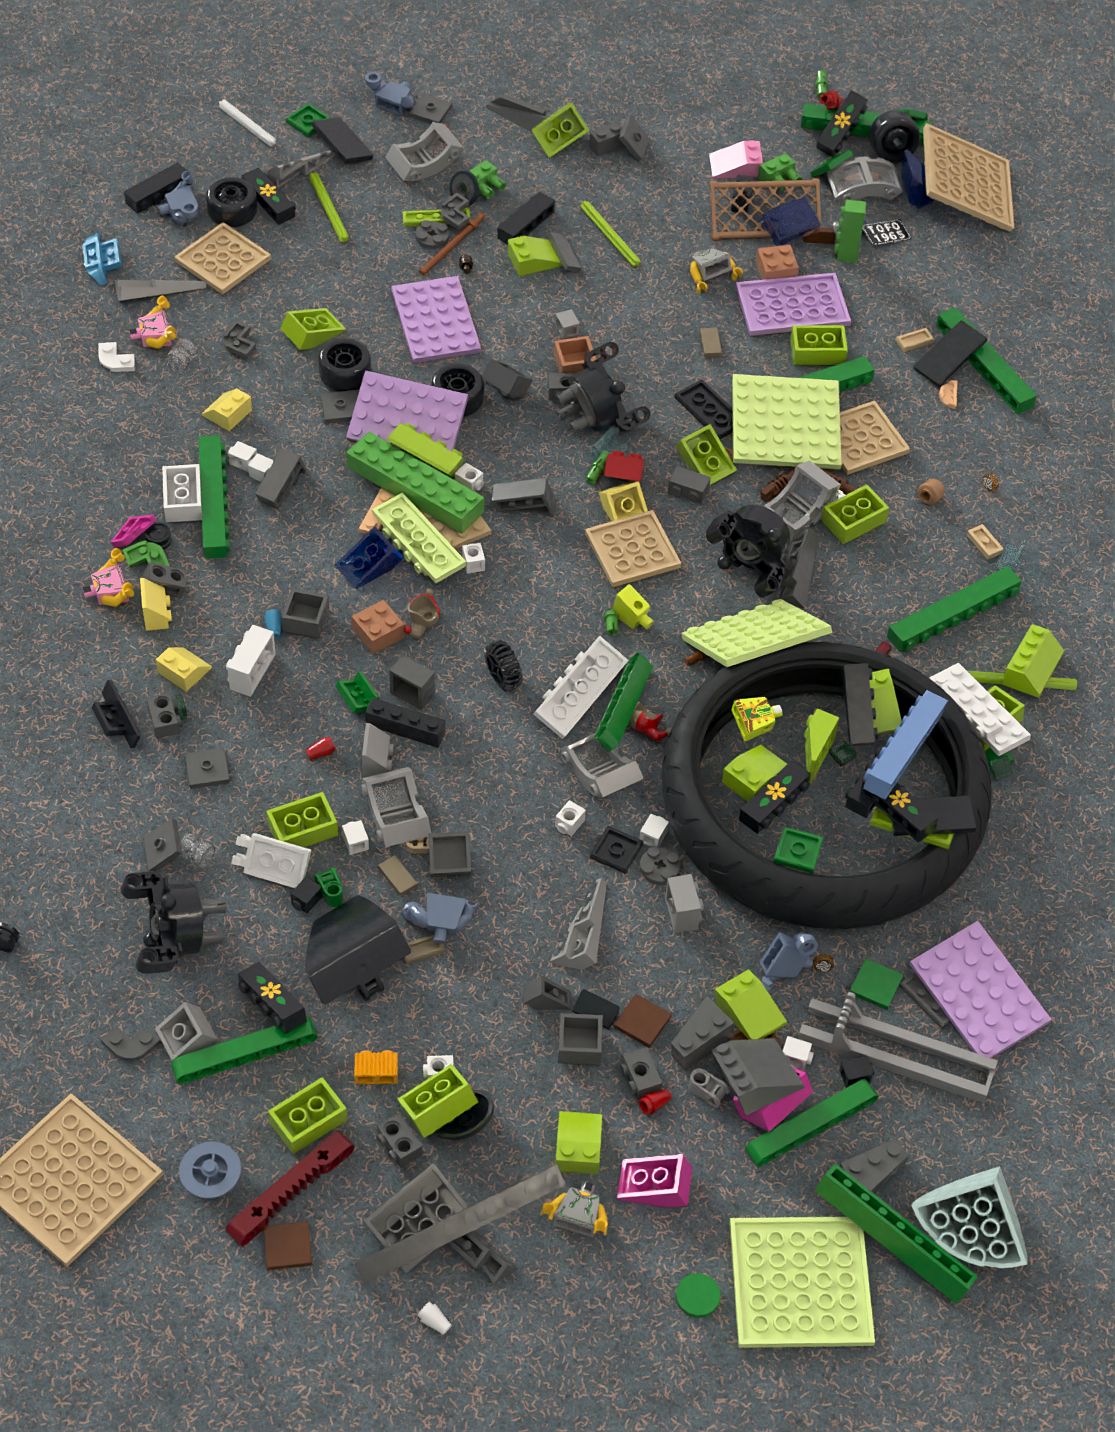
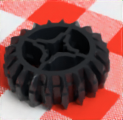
M502 640L494 641L486 646L484 649L485 663L495 682L505 692L518 688L523 682V674L521 673L520 663L511 647Z

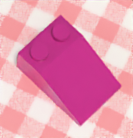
M683 1154L625 1159L622 1162L617 1199L666 1208L687 1206L693 1167Z

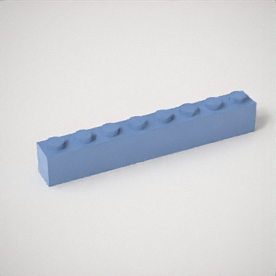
M926 690L923 696H918L914 706H911L907 716H904L900 726H897L893 737L889 738L886 748H882L878 758H875L871 769L868 768L863 778L866 780L863 789L883 799L887 798L941 718L948 700Z

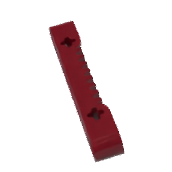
M340 1131L332 1133L235 1216L226 1226V1233L240 1247L246 1246L264 1230V1226H268L269 1217H275L274 1211L281 1212L280 1205L287 1207V1199L294 1201V1194L301 1195L300 1188L306 1190L307 1182L310 1184L314 1183L313 1177L319 1179L320 1174H327L335 1169L352 1154L355 1145Z

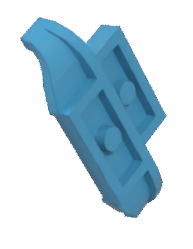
M98 232L88 237L85 243L82 244L84 264L89 275L99 285L108 284L105 277L106 271L122 267L121 253L117 238L101 243L100 239H102V236Z

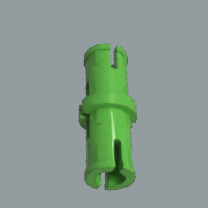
M819 70L816 73L817 81L815 87L818 99L827 92L828 88L827 74L824 70Z
M602 451L597 461L593 462L590 472L585 477L587 483L594 485L600 474L605 472L607 454H610L609 452Z

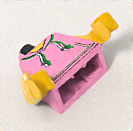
M160 296L157 299L159 306L156 305L150 313L138 319L139 328L129 329L131 340L141 338L143 347L160 349L162 346H172L171 340L176 338V329L173 326H168L165 311L162 310L170 307V303L165 296Z
M113 549L111 552L113 559L110 558L101 569L91 575L93 585L82 587L85 598L96 596L99 605L117 607L123 602H129V597L134 596V591L132 590L134 586L129 582L125 583L120 564H117V561L122 562L125 559L120 549Z

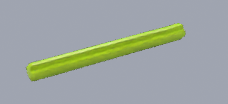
M310 173L309 179L339 240L347 242L349 235L318 173Z
M583 201L580 205L581 209L631 266L638 267L641 263L640 259L588 201Z
M967 671L978 683L1003 685L1005 673ZM1050 677L1045 688L1076 690L1077 680Z

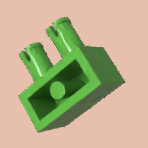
M786 153L761 164L759 167V181H786L788 179L790 181H801L803 178L795 172L796 162Z
M487 160L469 170L478 181L479 194L481 193L487 199L492 198L495 193L490 188L491 186H494L499 191L506 188V182L497 177V168ZM463 184L462 190L466 192V185Z

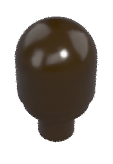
M468 254L462 255L459 259L460 268L465 274H469L473 267V259Z

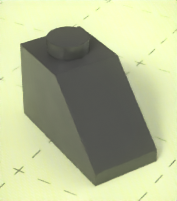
M540 976L523 985V1002L536 1010L571 1009L570 990Z

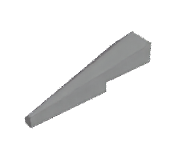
M332 149L267 170L268 178L275 182L277 188H279L300 173H303L305 176L337 156V154Z
M115 280L118 301L203 289L206 288V281Z
M603 878L596 880L597 886L594 894H588L587 899L590 900L588 905L581 907L567 930L569 934L566 943L560 942L558 946L561 949L559 955L552 957L550 960L552 964L579 970L596 964L607 886Z

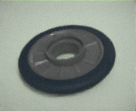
M459 170L452 176L449 186L451 196L458 193L468 199L469 206H471L477 200L479 194V184L476 177L468 170ZM463 184H465L467 188L465 193L462 191Z

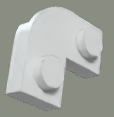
M116 342L99 343V362L101 365L109 368L112 372L135 371L134 354L117 355Z

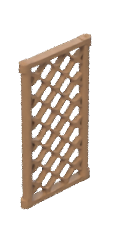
M819 178L801 181H710L709 183L712 240L805 237L814 233L813 227L810 225L814 219H817V228H822ZM794 187H801L804 192L800 198H797L792 193ZM811 187H815V198L809 193ZM752 188L754 196L751 199H747L743 195L744 189ZM761 188H768L771 192L767 199H764L759 194ZM778 188H785L787 191V195L784 198H780L776 194ZM714 189H719L721 193L717 200H715ZM728 189H735L738 193L733 200L726 195ZM788 195H791L796 200L793 206H789L784 201ZM804 195H808L813 200L809 206L801 202ZM739 196L747 202L743 207H739L735 203ZM755 196L763 200L759 207H756L751 202ZM771 196H775L780 201L775 207L768 202ZM722 197L730 201L726 208H723L718 203ZM797 203H800L805 208L801 214L793 210ZM813 203H816V214L809 208ZM748 204L755 209L752 215H748L743 210ZM764 204H767L772 209L768 215H765L760 210ZM780 204H784L788 208L784 215L776 209ZM715 205L722 209L718 216L715 213ZM730 205H734L739 210L734 216L727 211ZM790 211L797 216L794 222H790L785 218ZM806 211L813 215V219L810 222L802 218ZM756 212H759L764 217L760 223L752 219ZM772 212H776L780 216L776 223L769 219V215ZM723 213H726L731 218L727 224L719 220ZM739 213H743L747 217L743 224L735 218ZM798 219L806 224L804 230H797L794 226ZM749 220L756 225L754 231H747L744 227ZM765 220H768L773 225L770 231H764L761 227ZM781 220H785L789 227L787 230H780L777 224ZM716 221L723 226L721 232H716ZM731 221H735L740 226L737 232H730L728 225Z

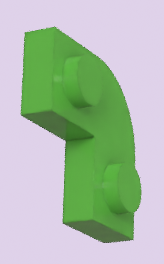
M141 541L122 550L130 568L148 561V564L152 562L170 566L162 547L155 543Z

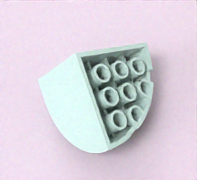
M1000 1166L944 1185L921 1196L912 1203L916 1217L925 1231L930 1234L938 1245L957 1258L979 1266L1011 1268L1027 1264V1253L1020 1224Z

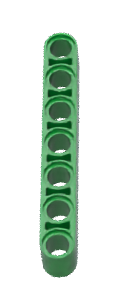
M636 653L627 663L595 733L594 739L608 752L612 751L619 744L652 671L653 665L641 653Z
M306 1017L307 1022L287 1034L280 1028L277 1029L273 1026L179 1056L171 1062L178 1084H185L186 1081L189 1083L207 1077L206 1075L210 1076L226 1071L227 1068L229 1070L247 1064V1061L250 1063L266 1058L268 1055L272 1056L287 1051L288 1048L290 1050L312 1043L318 1038L310 1017Z
M862 1079L777 1126L770 1132L768 1131L754 1139L745 1147V1151L755 1165L761 1167L763 1166L762 1163H769L781 1156L780 1153L785 1154L799 1146L798 1143L801 1145L817 1136L816 1133L820 1134L833 1127L834 1123L836 1125L852 1116L851 1113L854 1115L868 1107V1104L872 1105L879 1096L866 1079Z

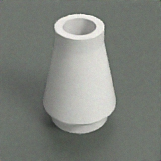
M428 1302L418 1314L422 1323L435 1329L442 1335L452 1326L436 1304L433 1305Z

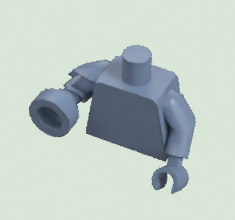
M369 72L365 75L366 85L375 93L376 107L399 116H403L407 108L412 109L414 107V98L411 95L408 82L404 81L402 84L381 82V75L377 72Z
M188 171L182 173L183 182L180 181L173 191L165 195L166 204L158 206L160 216L170 214L173 221L182 225L191 222L193 219L200 218L197 201L190 186H187V184L194 182L193 176Z
M427 893L426 912L419 903L409 902L403 909V918L405 921L413 923L420 928L433 931V942L444 944L447 934L455 935L457 930L463 929L471 920L472 915L476 912L478 903L469 905V900L464 898Z
M780 932L777 934L760 961L766 973V976L762 977V984L767 992L773 988L775 980L786 977L795 978L802 968L810 969L812 967L813 959L809 955L813 954L818 948V943L813 935L801 932L793 939Z

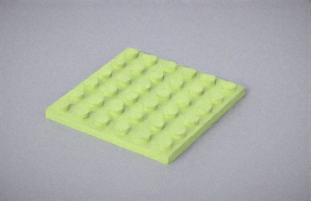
M733 374V463L797 467L799 464L810 460L819 468L841 469L839 385L837 380Z
M778 599L769 605L756 606L754 610H743L735 616H724L719 621L706 622L701 627H690L681 634L685 642L724 666L729 667L830 634L832 629L831 625L782 599Z
M848 1217L730 1218L738 1348L874 1346L875 1337L864 1230Z

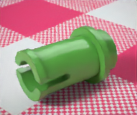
M613 610L607 611L604 615L608 635H611V630L612 635L619 633L617 624L619 615Z

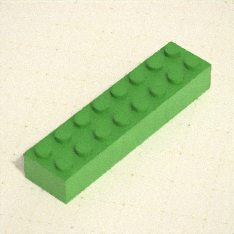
M371 432L364 435L346 452L347 468L396 496L403 493L416 508L461 534L484 513L483 496Z

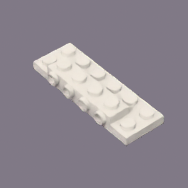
M601 636L595 640L585 653L581 651L574 659L577 663L574 666L570 664L564 671L566 676L564 678L560 676L553 684L555 689L553 691L549 689L542 697L544 702L533 713L562 739L628 662L627 658Z
M959 663L930 677L960 706L979 738L998 756L1030 740L1031 734Z

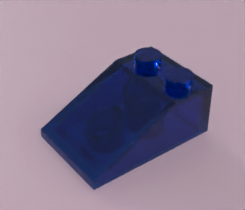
M908 149L905 150L900 174L910 204L920 209L933 203L934 199L927 196L925 165Z
M806 197L778 205L764 212L761 219L776 246L785 245L821 226Z
M374 526L335 566L358 589L391 571L404 556Z

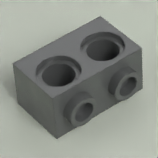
M149 562L143 573V578L164 587L166 595L170 597L180 598L186 589V574L183 569Z
M170 693L147 697L148 709L156 739L179 734L178 727L182 726L180 716L175 715V711H178L175 699L171 700Z
M400 1113L377 1126L378 1135H376V1138L382 1147L386 1146L389 1150L388 1155L393 1163L397 1162L402 1168L423 1155V1145ZM390 1132H396L397 1134H396V1135H389L388 1133H390ZM402 1148H407V1149H409V1150L406 1151V1152H401V1151H400V1149H402Z

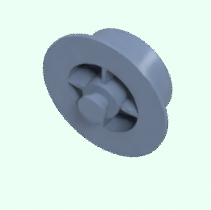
M204 1142L194 1146L184 1155L179 1167V1177L184 1188L192 1195L204 1199L217 1198L227 1194L235 1187L241 1175V1163L238 1155L232 1148L219 1142Z

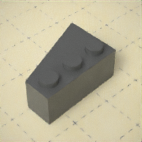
M281 448L279 453L274 456L271 467L266 470L262 483L258 484L255 495L260 502L277 509L290 494L288 492L292 485L296 486L299 483L298 477L307 472L301 457Z
M547 478L494 484L492 502L497 512L520 514L522 511L532 512L534 516H537L538 513L549 514V517L555 516L556 499Z
M706 996L672 1041V1057L686 1071L712 1052L711 1049L726 1043L729 1038L734 1037V1022Z
M898 1138L841 1162L840 1167L876 1195L885 1184L905 1167L908 1155Z

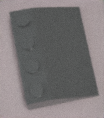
M775 1038L731 1040L711 1049L720 1072L746 1116L805 1088Z
M432 1163L365 1218L364 1221L384 1247L387 1248L469 1207L436 1165ZM431 1252L400 1267L407 1273Z

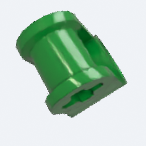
M332 867L330 871L321 874L315 873V882L322 886V894L327 905L330 907L340 906L344 900L343 888L335 868Z

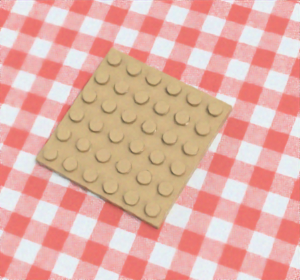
M926 124L923 127L927 196L1011 232L1014 229L1009 160Z
M70 1094L0 1158V1209L68 1267L163 1176V1171L73 1094Z

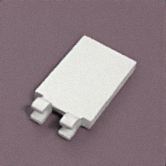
M256 833L252 834V837L244 834L237 836L236 845L247 847L248 849L246 856L237 853L236 856L233 855L232 864L245 867V874L296 888L305 878L311 854L310 849Z

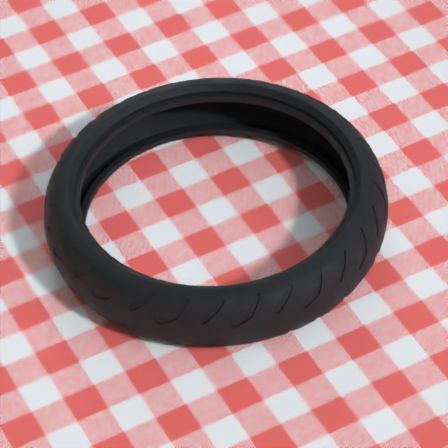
M802 642L722 668L705 681L684 704L683 709L677 715L671 728L662 760L661 778L666 813L678 842L695 866L715 886L737 902L765 916L799 926L823 929L867 927L895 920L929 904L949 889L969 866L983 841L990 817L992 788L989 764L980 738L960 706L938 684L912 666L886 654L855 645L829 642ZM868 663V669L871 668L872 672L889 669L901 721L904 716H907L911 706H914L918 696H923L926 690L948 700L941 718L924 742L930 747L942 767L949 787L950 797L970 796L976 824V832L955 833L949 849L928 844L923 850L902 863L869 874L854 876L811 874L775 864L773 861L750 849L724 825L709 802L703 786L700 764L713 738L734 718L731 709L734 701L737 699L765 697L768 701L773 698L802 693H824L844 696L842 667L849 664Z

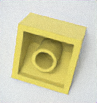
M239 389L225 392L202 413V416L230 431L252 411L251 396Z
M630 481L599 492L603 509L611 521L648 511L639 481Z
M140 578L146 631L169 629L168 622L172 621L171 610H167V607L171 606L170 596L166 595L164 587L145 578Z
M184 647L168 648L156 659L157 672L185 692L212 669L211 665Z

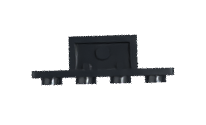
M107 680L102 691L106 702H94L92 710L106 736L124 735L130 748H135L141 737L140 731L137 729L112 680Z

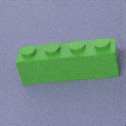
M846 199L845 206H841L840 216L843 219H839L838 229H841V232L837 231L836 241L839 244H835L834 250L838 261L857 263L866 202Z

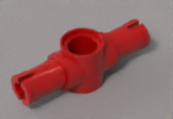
M838 91L826 92L820 96V102L825 104L826 110L838 109L844 101L839 96Z

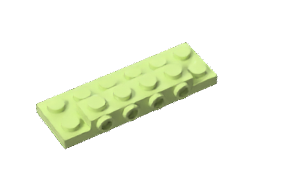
M403 493L372 509V514L383 525L382 533L385 538L393 540L395 549L403 551L405 560L414 563V568L418 574L428 575L435 583H438L466 567V561Z

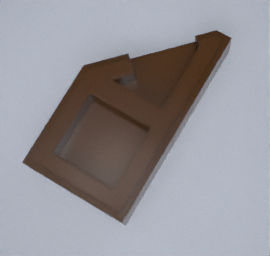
M819 227L811 235L803 237V242L834 244L836 236L834 228Z

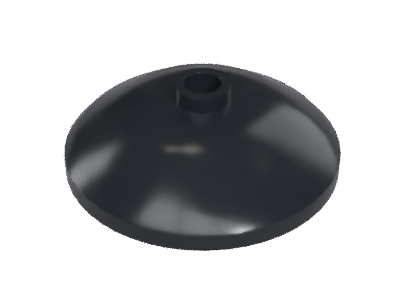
M472 1090L478 1103L455 1117L451 1122L435 1131L437 1135L446 1140H463L479 1133L489 1123L494 1113V1102L491 1096L481 1090Z

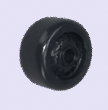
M891 110L881 114L874 120L869 130V142L879 158L890 163H898L907 160L915 153L920 143V130L910 115L903 111Z
M237 177L222 178L214 182L206 193L208 214L219 225L224 222L229 227L243 226L249 223L257 213L256 191L244 179Z
M337 339L326 344L319 354L320 378L327 387L333 390L350 391L360 389L365 371L372 372L370 352L359 341Z
M450 364L440 368L432 378L431 386L468 394L469 397L463 417L475 413L481 407L484 400V380L475 368L465 364Z

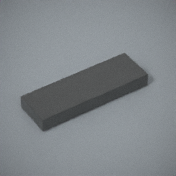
M550 232L548 238L564 269L580 272L581 266L564 234Z
M916 973L900 983L899 987L941 1029L951 1023L949 1017H947Z

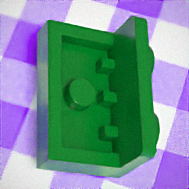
M362 671L357 672L354 679L341 680L336 684V688L353 713L366 712L372 698L379 699V696Z

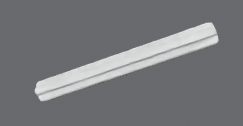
M224 99L219 102V107L268 146L272 147L276 144V139L229 102Z

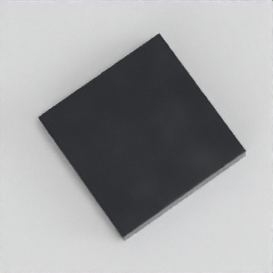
M607 826L591 852L590 858L626 874L643 846L644 841Z

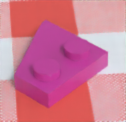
M153 514L130 517L110 543L114 548L128 546L135 538L155 523L157 519Z

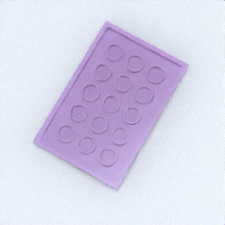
M836 273L736 282L737 294L750 336L792 332L793 325L850 326L851 324Z
M458 276L391 286L413 363L481 352V346Z
M365 371L346 438L358 442L364 435L371 432L397 448L402 449L386 439L400 423L406 425L408 422L416 427V432L421 434L424 431L432 436V441L437 442V440H440L447 444L446 448L452 451L469 396L468 394Z
M978 921L910 961L909 965L974 1053L993 1058L1049 1024L1052 1020Z

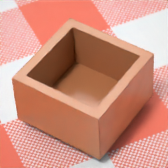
M791 245L758 248L756 264L762 280L798 276L799 267Z
M589 336L554 341V358L559 373H576L584 370L581 365L584 363V356L587 352L593 350ZM593 356L591 358V361H594L596 357Z
M384 600L352 616V630L372 654L405 638L404 623Z

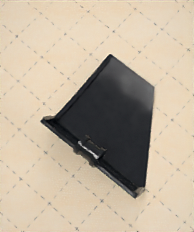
M357 895L314 921L308 941L305 971L324 1005L356 986L362 998L368 1001L371 998L370 996L384 991V986L377 973L409 955L411 949L397 922L379 906Z

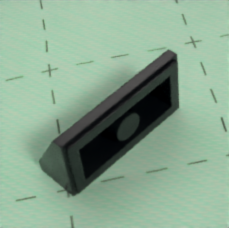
M583 989L572 1012L576 1014L603 1015L602 1027L609 1030L619 1015L620 1007Z

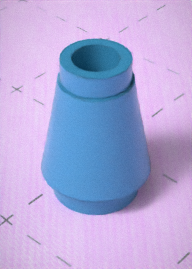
M276 609L268 610L264 616L267 630L274 632V639L281 637L282 614Z

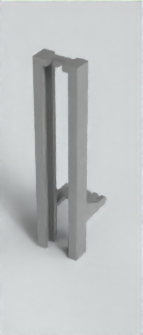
M852 992L847 993L842 1008L811 999L808 1013L837 1022L834 1034L802 1024L798 1036L799 1040L812 1043L813 1046L852 1059L866 1056L868 1063H872L873 1066L985 1103L998 1060L863 1016L855 1003L856 995ZM848 1026L987 1073L986 1085L849 1040L844 1034L845 1027Z

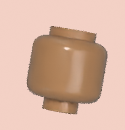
M928 479L918 488V497L924 504L933 505L944 496V486L937 479Z

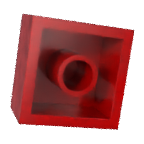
M615 450L607 454L604 476L639 482L643 480L646 459H643L642 455L632 453L630 456H625V452Z

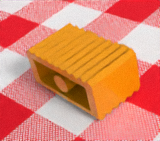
M367 1050L360 1053L356 1052L355 1084H398V1053H393L389 1050L382 1051L381 1053H372Z

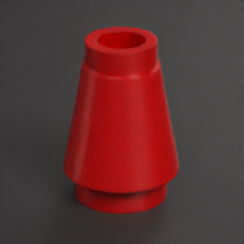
M323 737L305 751L309 759L312 760L331 755L336 749L330 737Z
M667 1089L643 1095L639 1099V1106L644 1114H654L670 1101L672 1097Z

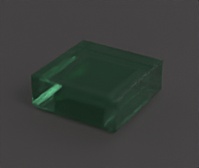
M175 694L180 720L187 719L183 694Z
M845 740L830 748L828 752L840 767L857 757V753Z
M1006 755L988 762L995 781L1013 774L1009 757Z

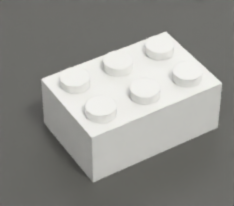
M199 464L162 466L166 522L202 520Z
M252 625L250 630L245 632L241 645L236 647L235 655L232 659L228 660L226 670H228L227 681L229 682L230 690L252 696L276 655L273 631Z

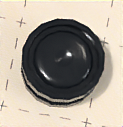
M155 522L145 530V539L147 542L160 545L164 550L172 542L170 528L165 523Z
M0 922V950L10 953L21 936H19L20 933L14 927L10 929L7 927L8 924Z

